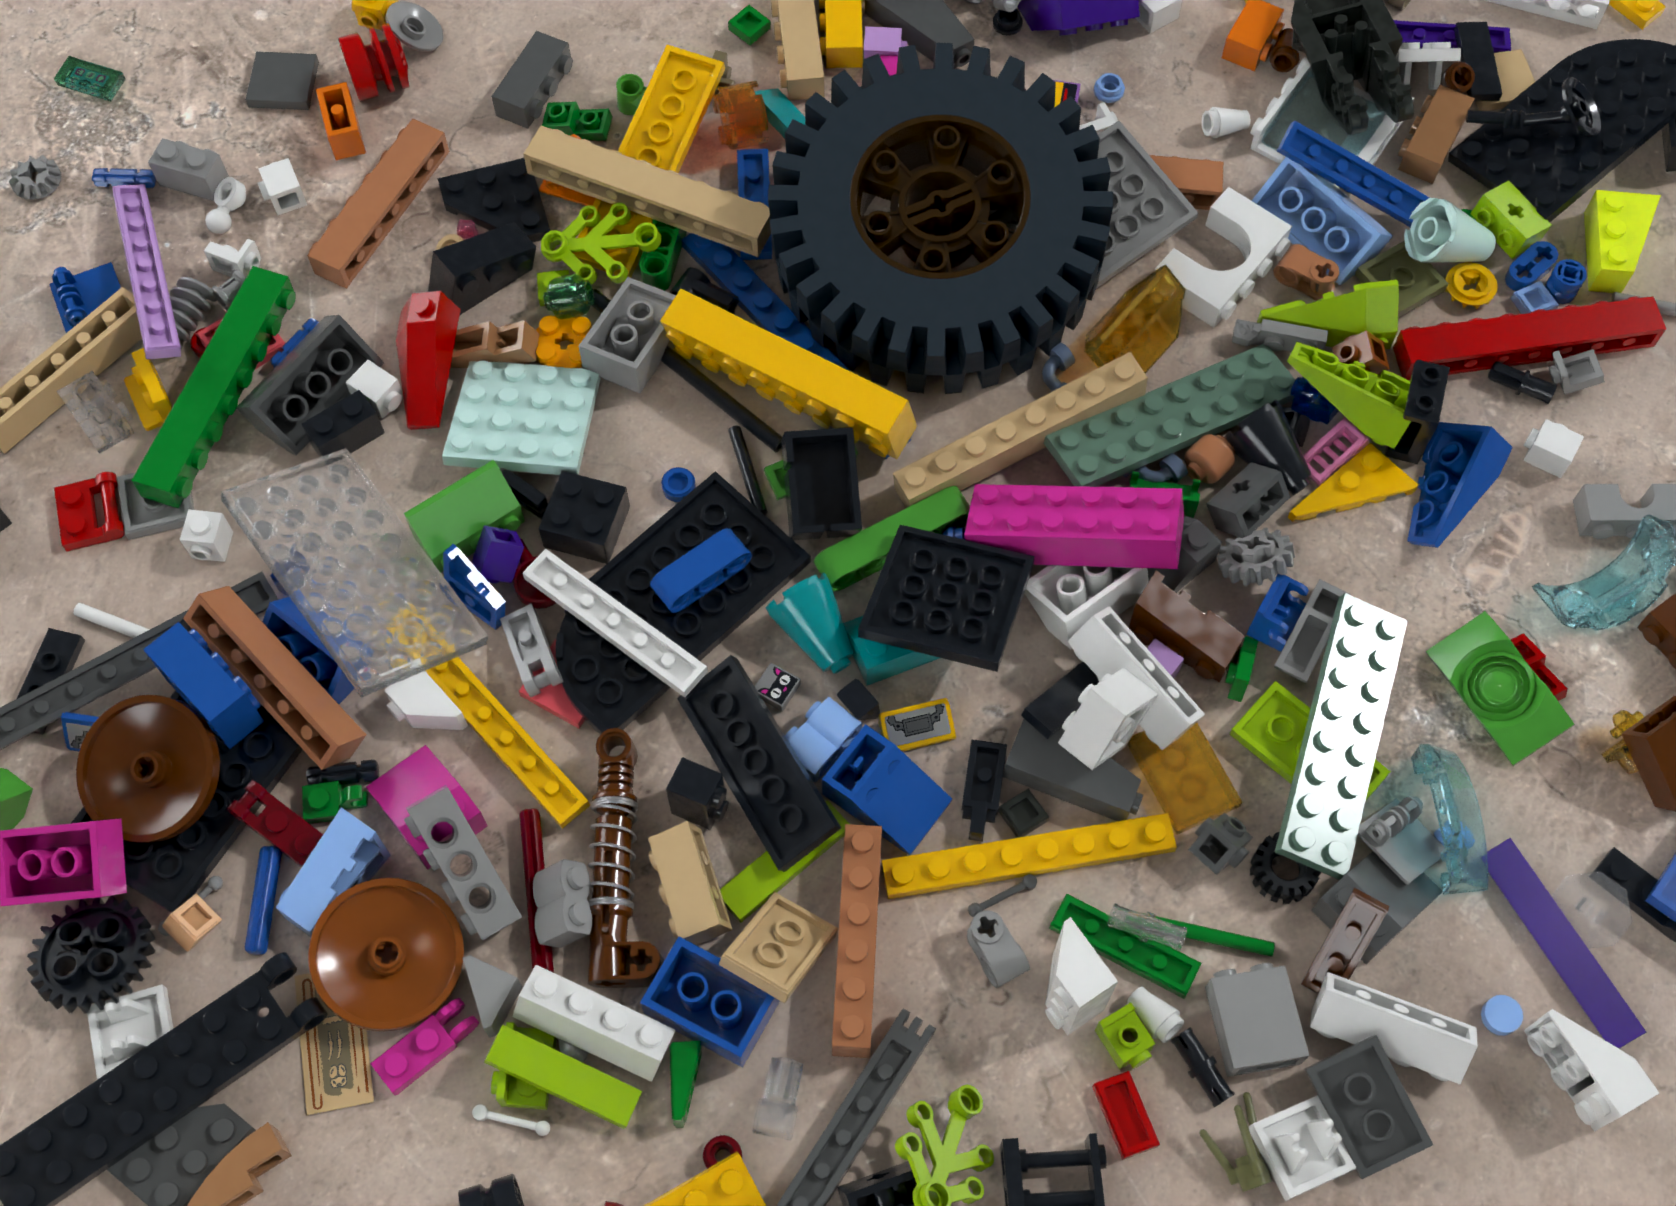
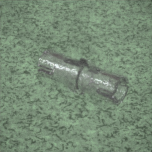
M1116 903L1112 907L1107 924L1108 927H1114L1139 936L1140 941L1147 942L1149 939L1176 948L1179 951L1183 946L1187 933V927H1181L1155 918L1156 914L1148 911L1146 914L1119 906Z

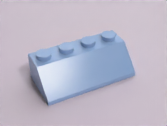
M1285 157L1252 199V202L1292 226L1288 237L1292 244L1303 245L1310 251L1334 261L1338 265L1340 272L1338 279L1335 281L1338 285H1342L1354 276L1357 267L1375 258L1393 237L1391 233L1333 183Z

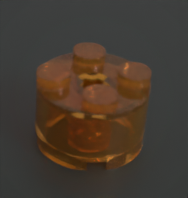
M755 80L719 87L717 94L712 96L714 113L720 114L722 126H718L719 140L721 145H728L730 150L765 144L769 141V137H763V131L769 130L762 94L755 95L753 89L754 87H759Z

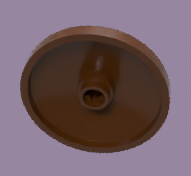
M139 695L127 698L116 703L99 716L82 742L76 767V780L80 799L93 821L121 818L123 840L151 843L173 838L190 828L209 806L219 779V749L209 724L188 704L160 695Z

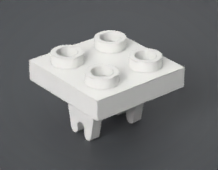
M1420 42L1402 43L1395 57L1400 65L1399 75L1401 82L1404 85H1410L1412 62H1428L1429 90H1437L1441 82L1443 61H1460L1461 48H1451V42L1423 43L1422 49H1420Z
M163 984L120 996L119 1003L117 1004L112 999L106 1000L104 1010H100L96 1004L91 1005L87 1015L97 1080L173 1029L168 992Z
M1318 1095L1255 1122L1248 1127L1285 1201L1356 1169L1342 1142L1341 1135L1335 1129L1334 1122L1326 1112Z

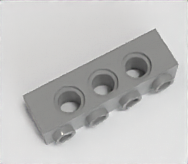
M446 785L406 807L410 816L404 819L414 838L422 835L429 848L424 850L423 854L433 871L441 868L447 881L441 885L452 903L459 900L466 913L461 915L460 918L471 936L478 932L483 941L522 918ZM438 822H448L453 829L451 837L444 842H438L431 836V830ZM459 854H465L471 859L469 870L463 874H456L450 869L451 860ZM476 887H485L489 890V899L481 906H475L469 902V894Z

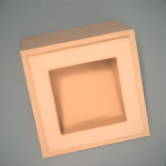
M196 893L167 917L162 927L185 951H189L214 929L222 919Z

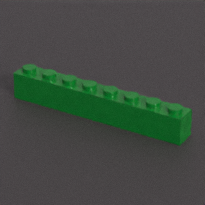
M252 266L131 480L141 497L179 508L183 499L187 498L191 493L193 481L197 473L205 467L208 453L213 444L220 440L223 426L229 415H233L236 411L238 399L244 388H248L251 384L256 366L264 360L272 335L276 336L279 333L284 315L295 303L296 294L288 276Z

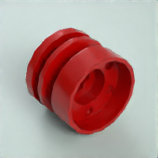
M389 23L381 25L385 38L381 41L378 40L374 27L369 29L371 43L367 45L363 43L357 32L338 38L359 102L378 97L379 89L377 82L381 80L384 81L391 93L395 92L392 77L395 76L398 77L402 89L410 87L408 64L401 43L391 30Z

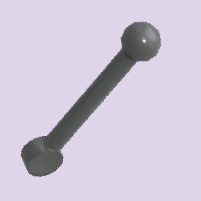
M1027 874L1021 883L980 904L972 903L968 907L969 914L974 917L977 913L1023 889L1033 890L1037 885V878L1032 874Z

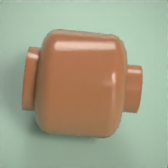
M1207 434L1202 436L1184 455L1188 476L1192 480L1198 479L1206 484H1215L1235 464V450L1222 435Z

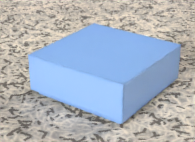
M1541 281L1514 292L1510 298L1521 314L1531 313L1538 309L1546 311L1555 310L1559 306Z

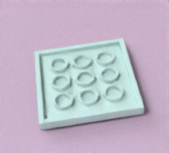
M484 360L469 361L442 454L443 464L480 468L494 460L499 468H505L510 471L560 475L561 471L579 474L601 380L599 374L583 368L488 362Z

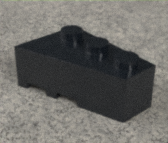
M513 222L435 250L432 256L428 292L442 291L461 309V315L533 269L536 245Z

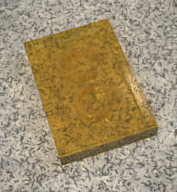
M1197 722L1163 751L1147 737L1145 730L1133 735L1127 743L1164 813L1169 814L1170 822L1176 835L1201 825L1208 817L1214 819L1241 807L1243 803Z

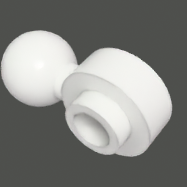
M227 177L218 184L214 193V202L218 207L211 210L205 219L206 226L211 232L223 234L230 229L232 220L229 212L241 207L246 200V188L243 183L233 177Z

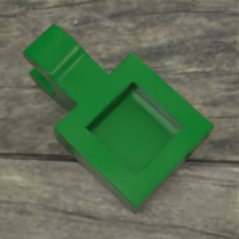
M339 781L302 786L303 819L309 824L332 821L341 807L343 809L368 806L367 791L363 792L362 785L348 786L343 790Z

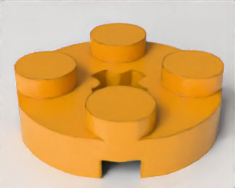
M573 314L543 317L539 322V327L536 329L539 333L536 361H539L541 365L552 367L581 368L582 362L578 346L592 328L590 320ZM564 340L573 342L564 350L559 345Z

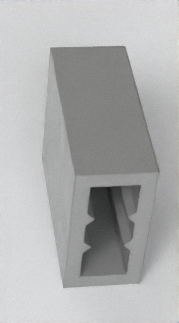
M1262 963L1251 967L1250 972L1237 974L1235 969H1226L1213 974L1214 978L1210 979L1205 990L1227 1077L1300 1065L1309 1057L1286 966L1273 967L1272 963Z

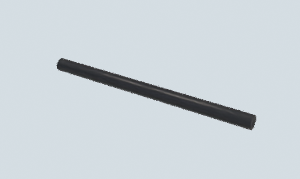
M597 289L590 291L586 298V301L600 313L604 311L611 301ZM667 345L660 361L774 452L782 449V436Z

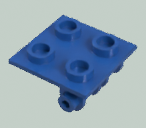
M112 262L76 275H72L65 267H58L52 275L53 283L49 284L66 333L121 288Z

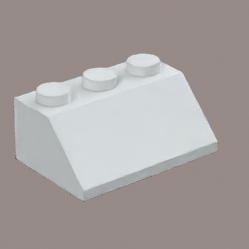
M1048 565L1028 580L1024 593L1047 630L1071 650L1072 647L1067 641L1094 614L1110 606L1117 615H1120L1137 602L1149 582L1147 568Z
M1071 917L1064 921L1053 952L1045 1002L1047 1006L1045 1013L1056 1029L1062 1027L1068 1036L1104 1011L1118 983L1117 979Z

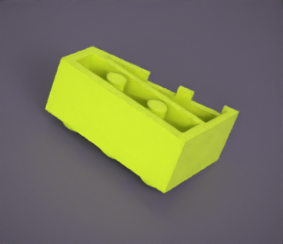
M1606 190L1595 191L1584 211L1588 291L1622 293L1635 272L1661 195Z

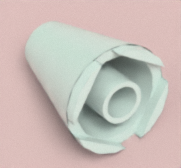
M1429 198L1416 207L1409 218L1413 219L1410 230L1405 229L1404 234L1405 248L1409 256L1422 263L1485 261L1493 253L1496 244L1493 232L1449 201L1438 198Z

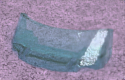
M1647 514L1642 517L1635 535L1626 548L1614 561L1598 573L1571 584L1543 585L1538 582L1532 588L1557 619L1567 627L1574 629L1577 627L1592 628L1596 631L1626 623L1632 617L1649 608L1668 587L1665 579L1670 573L1671 568L1676 565V533L1674 527L1668 522Z
M1420 744L1412 755L1411 760L1415 774H1424L1422 777L1424 785L1430 784L1445 848L1440 854L1441 860L1446 862L1448 872L1441 873L1440 876L1443 895L1488 890V856L1485 831L1471 779L1455 752L1431 744Z

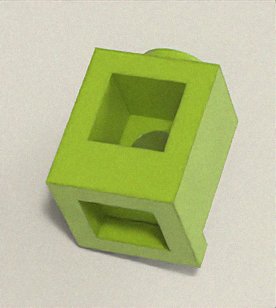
M1131 1002L1099 1021L1095 1028L1096 1034L1120 1070L1129 1064L1135 1069L1152 1058L1150 1051H1152L1156 1044L1135 1013V1008ZM1130 1031L1136 1041L1132 1043L1126 1042L1122 1037V1033Z

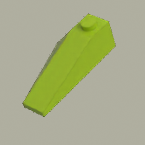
M1398 280L1367 282L1354 285V292L1334 296L1333 291L1322 294L1323 298L1308 304L1298 300L1260 311L1257 323H1261L1262 319L1328 330L1325 345L1327 347H1333L1343 342L1345 338L1351 335H1358L1367 330L1383 341L1385 350L1390 349L1398 332Z

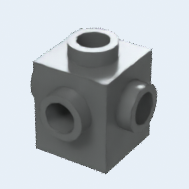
M1224 813L1215 820L1208 817L1195 832L1199 837L1188 850L1217 875L1227 866L1231 865L1236 868L1249 853L1245 846L1253 837L1246 832V827L1241 821Z

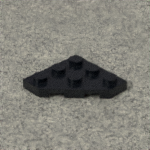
M524 158L437 178L445 209L454 215L462 214L472 219L474 224L489 231L515 222L532 242L541 241L543 236L550 231L535 176L527 173Z

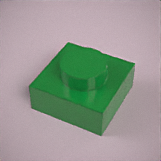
M750 5L746 6L728 21V30L748 45H752L771 29L770 20Z

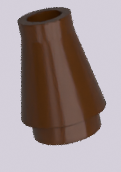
M1291 28L1282 30L1280 37L1269 54V61L1272 67L1279 72L1291 71L1300 60L1299 51L1292 49L1293 29Z
M1455 62L1441 73L1440 85L1464 93L1473 85L1475 79L1474 70L1465 62Z

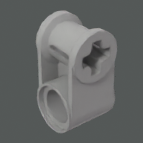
M988 910L977 913L967 931V940L979 959L988 980L995 988H998L1030 970L1029 962L1025 953L1014 940L1002 918L997 913ZM981 926L984 930L992 929L993 932L990 937L987 933L981 935L978 933Z

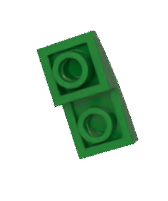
M576 101L550 102L547 104L542 126L561 130L569 136L575 134L581 139L607 141L613 116L609 108L580 110Z

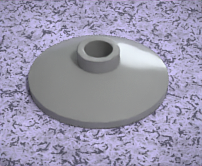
M398 1L391 4L387 9L385 15L386 23H389L393 33L406 46L419 51H432L437 49L442 43V27L438 20L425 8L412 2Z

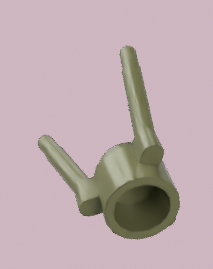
M1245 1092L1243 1098L1250 1126L1257 1122L1251 1095ZM1236 1105L1234 1111L1248 1154L1234 1160L1237 1168H1233L1205 1129H1201L1199 1134L1225 1170L1231 1185L1239 1182L1244 1192L1272 1181V1178L1250 1134L1243 1110L1240 1105Z

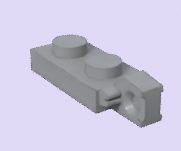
M1237 319L1233 330L1232 342L1245 347L1264 343L1272 351L1286 350L1291 352L1296 342L1324 350L1328 330L1262 319L1261 323Z

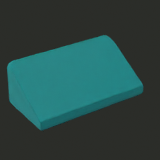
M778 88L758 90L753 93L754 107L784 139L785 131L792 119L805 125V116Z

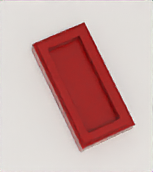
M1130 1071L1093 1084V1090L1122 1160L1154 1149L1160 1145Z

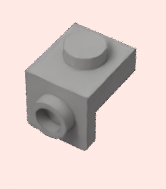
M1594 349L1562 359L1560 351L1552 352L1554 364L1548 366L1553 383L1561 384L1564 395L1605 382L1604 374Z

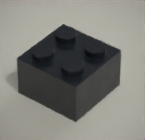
M561 471L539 526L544 548L607 564L611 559L630 508L627 488Z

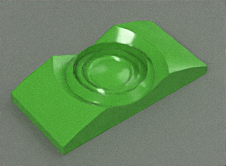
M1486 611L1426 651L1433 663L1513 766L1575 725L1550 689L1532 670L1512 641Z

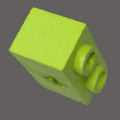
M1510 181L1483 194L1470 213L1477 222L1493 232L1496 243L1511 259L1524 253L1534 243L1540 242L1552 226Z

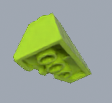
M1296 342L1287 362L1363 434L1369 436L1376 444L1387 445L1395 449L1411 421L1403 418L1410 381L1386 370H1383L1380 375L1366 371L1365 364L1354 361L1353 364L1339 362L1338 357L1333 353Z

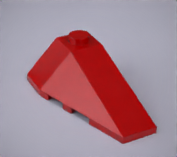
M442 291L412 293L400 314L396 346L407 427L410 430L440 428L461 310Z

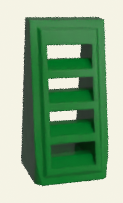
M701 1041L671 1042V1045H669L672 1121L676 1128H684L687 1121L702 1057Z

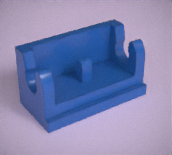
M1277 574L1276 581L1272 583L1246 635L1282 652L1306 605L1301 599L1293 597L1290 591H1296L1300 595L1307 596L1309 589L1304 584L1286 575Z

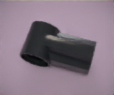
M693 267L686 269L670 291L671 294L677 295L681 288L732 314H735L739 303L738 296L712 284L702 271Z

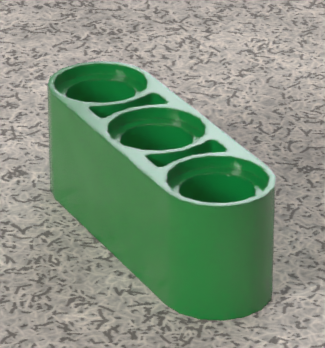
M653 219L652 224L656 226L661 234V243L654 251H643L640 259L641 278L643 283L666 291L671 285L681 253V239L686 236L687 231ZM649 237L646 243L651 241L653 237Z

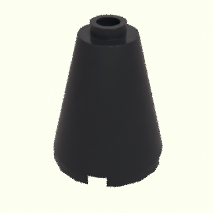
M1277 399L1271 404H1265L1238 424L1239 430L1234 434L1229 431L1224 436L1232 445L1235 454L1247 464L1253 462L1281 471L1288 492L1290 491L1293 496L1310 484L1307 478L1311 475V471L1284 410Z

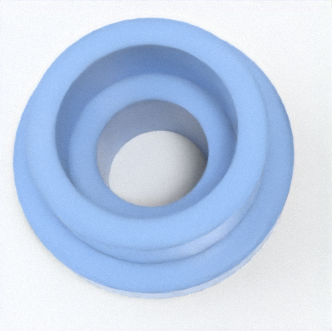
M1114 73L1103 74L1095 82L1094 94L1103 102L1114 103L1119 101L1124 95L1125 86L1122 79Z

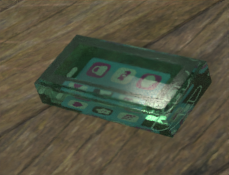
M68 56L54 77V80L58 86L111 102L126 78L121 71Z

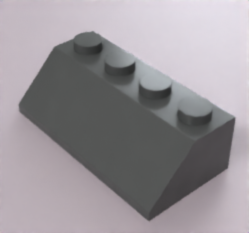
M340 315L325 316L251 391L236 409L259 432L291 454L297 455L309 443V439L301 424L351 395L346 381L367 359L379 367L384 362Z

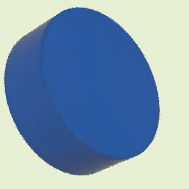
M672 468L662 477L663 493L667 499L673 502H680L696 488L694 475L685 468Z

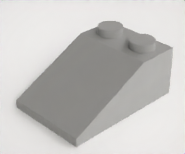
M627 277L578 346L583 369L599 374L600 378L641 393L657 370L669 342V339L666 337L667 332L660 320L676 295Z

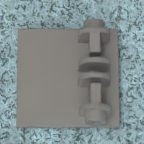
M1412 796L1405 797L1401 802L1397 798L1363 822L1358 831V836L1406 885L1415 880L1449 852L1417 819L1422 813L1423 803L1418 797Z

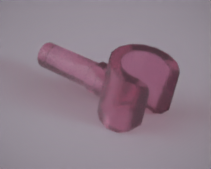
M460 219L457 226V235L463 239L479 235L475 222Z

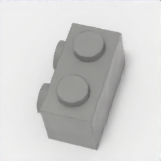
M162 138L148 161L159 186L214 201V193L218 184L223 179L229 177L219 154L210 149L202 150L189 146L182 141L174 142Z

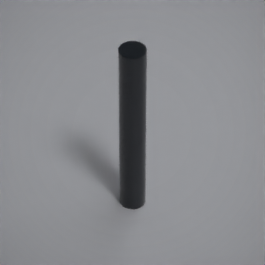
M737 425L732 426L728 429L750 502L766 515L768 511L741 427Z

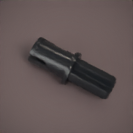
M1495 362L1488 373L1489 380L1516 390L1515 394L1523 393L1546 404L1550 403L1558 386L1555 383L1553 384L1530 375L1529 370L1522 372L1500 362Z

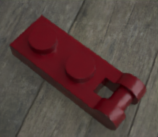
M251 780L244 788L246 790L245 794L238 801L234 799L227 807V810L302 867L323 834L276 799L259 783ZM257 801L265 806V809L258 817L250 812V809Z

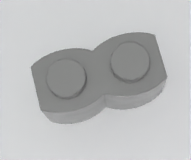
M563 859L535 874L533 896L538 907L535 915V932L539 944L562 948L590 934L592 913L587 900L590 890V878L585 863Z

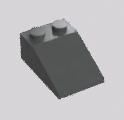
M1372 851L1318 900L1311 911L1331 929L1354 888L1388 905L1389 910L1361 958L1367 965L1443 891L1424 872L1406 885Z

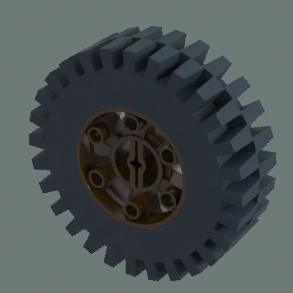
M936 43L933 69H920L915 45L899 47L896 74L889 76L879 54L863 59L861 87L858 86L846 70H843L832 78L831 103L815 92L805 102V125L792 119L785 131L786 153L777 151L773 161L774 185H769L768 192L770 227L779 281L783 293H789L791 309L798 321L804 323L809 320L812 338L823 348L825 346L829 347L835 342L838 359L850 371L853 372L861 360L865 359L868 361L873 382L887 386L893 371L897 370L905 372L908 392L923 394L927 375H942L945 394L962 393L965 375L977 372L983 389L998 384L1002 366L1009 362L1017 376L1031 369L1037 347L1049 356L1051 349L1061 342L1065 326L1074 330L1082 319L1087 299L1092 301L1097 288L1110 232L1113 192L1108 191L1111 171L1107 157L1098 158L1100 137L1094 126L1090 125L1079 130L1081 107L1071 96L1055 107L1056 82L1044 73L1025 90V62L1010 56L998 78L991 76L990 49L979 46L973 47L967 70L954 69L953 43ZM875 196L891 201L890 212L877 210L864 216ZM1010 207L1016 219L1017 228L1016 230L1008 228L1000 221H988L989 211ZM987 238H991L999 242H991ZM902 247L907 257L915 263L914 268L904 266L888 256ZM971 255L980 262V264L965 270L952 272L951 269L964 263Z

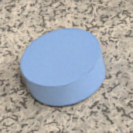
M1496 995L1483 1005L1481 1019L1484 1026L1490 1032L1505 1036L1513 1033L1520 1027L1523 1021V1011L1519 1003L1513 998L1506 995Z

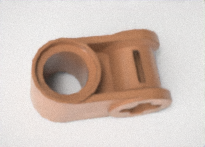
M1300 244L1291 245L1273 270L1275 278L1280 283L1300 291L1313 300L1323 298L1322 294L1334 292V282L1338 279L1340 273L1339 267L1334 261L1326 259ZM1317 284L1319 285L1318 291L1315 290Z

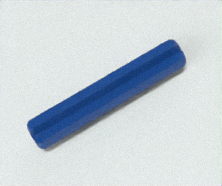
M263 846L259 852L245 941V951L253 955H263L267 952L282 856V852L275 846Z

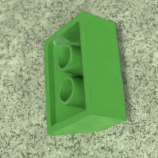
M494 460L404 513L417 546L437 574L444 571L443 552L452 544L456 545L466 557L475 552L484 525L516 531L520 524L525 522L521 506Z

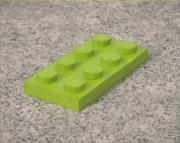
M1275 681L1231 729L1229 735L1292 784L1311 708ZM1376 759L1366 801L1391 772Z

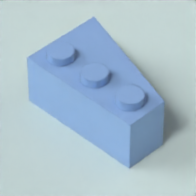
M341 807L291 885L280 896L276 909L285 919L311 937L313 929L326 907L344 891L357 884L371 880L391 855L376 831Z

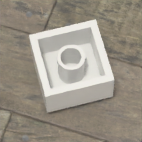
M1122 668L1113 675L1107 673L1097 685L1089 684L1078 698L1081 705L1077 712H1072L1064 721L1062 729L1065 732L1058 744L1091 770L1095 769L1125 748L1158 693L1125 668Z

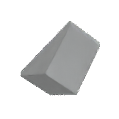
M471 955L463 957L483 1029L489 1038L496 1036L518 997L522 985L517 977Z

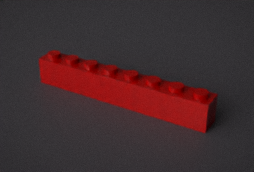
M1633 296L1614 302L1599 301L1592 305L1584 306L1568 305L1562 309L1547 311L1538 309L1531 313L1518 315L1508 313L1496 318H1473L1466 322L1452 324L1450 322H1443L1436 326L1422 328L1413 326L1400 331L1393 346V351L1401 376L1411 380L1416 360L1450 367L1448 375L1488 370L1491 369L1495 362L1508 366L1553 361L1552 352L1560 351L1562 359L1592 349H1594L1597 355L1655 347L1665 332L1666 326L1654 296L1643 298Z

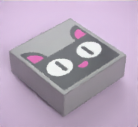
M770 663L755 685V688L764 702L783 712L801 685V679Z

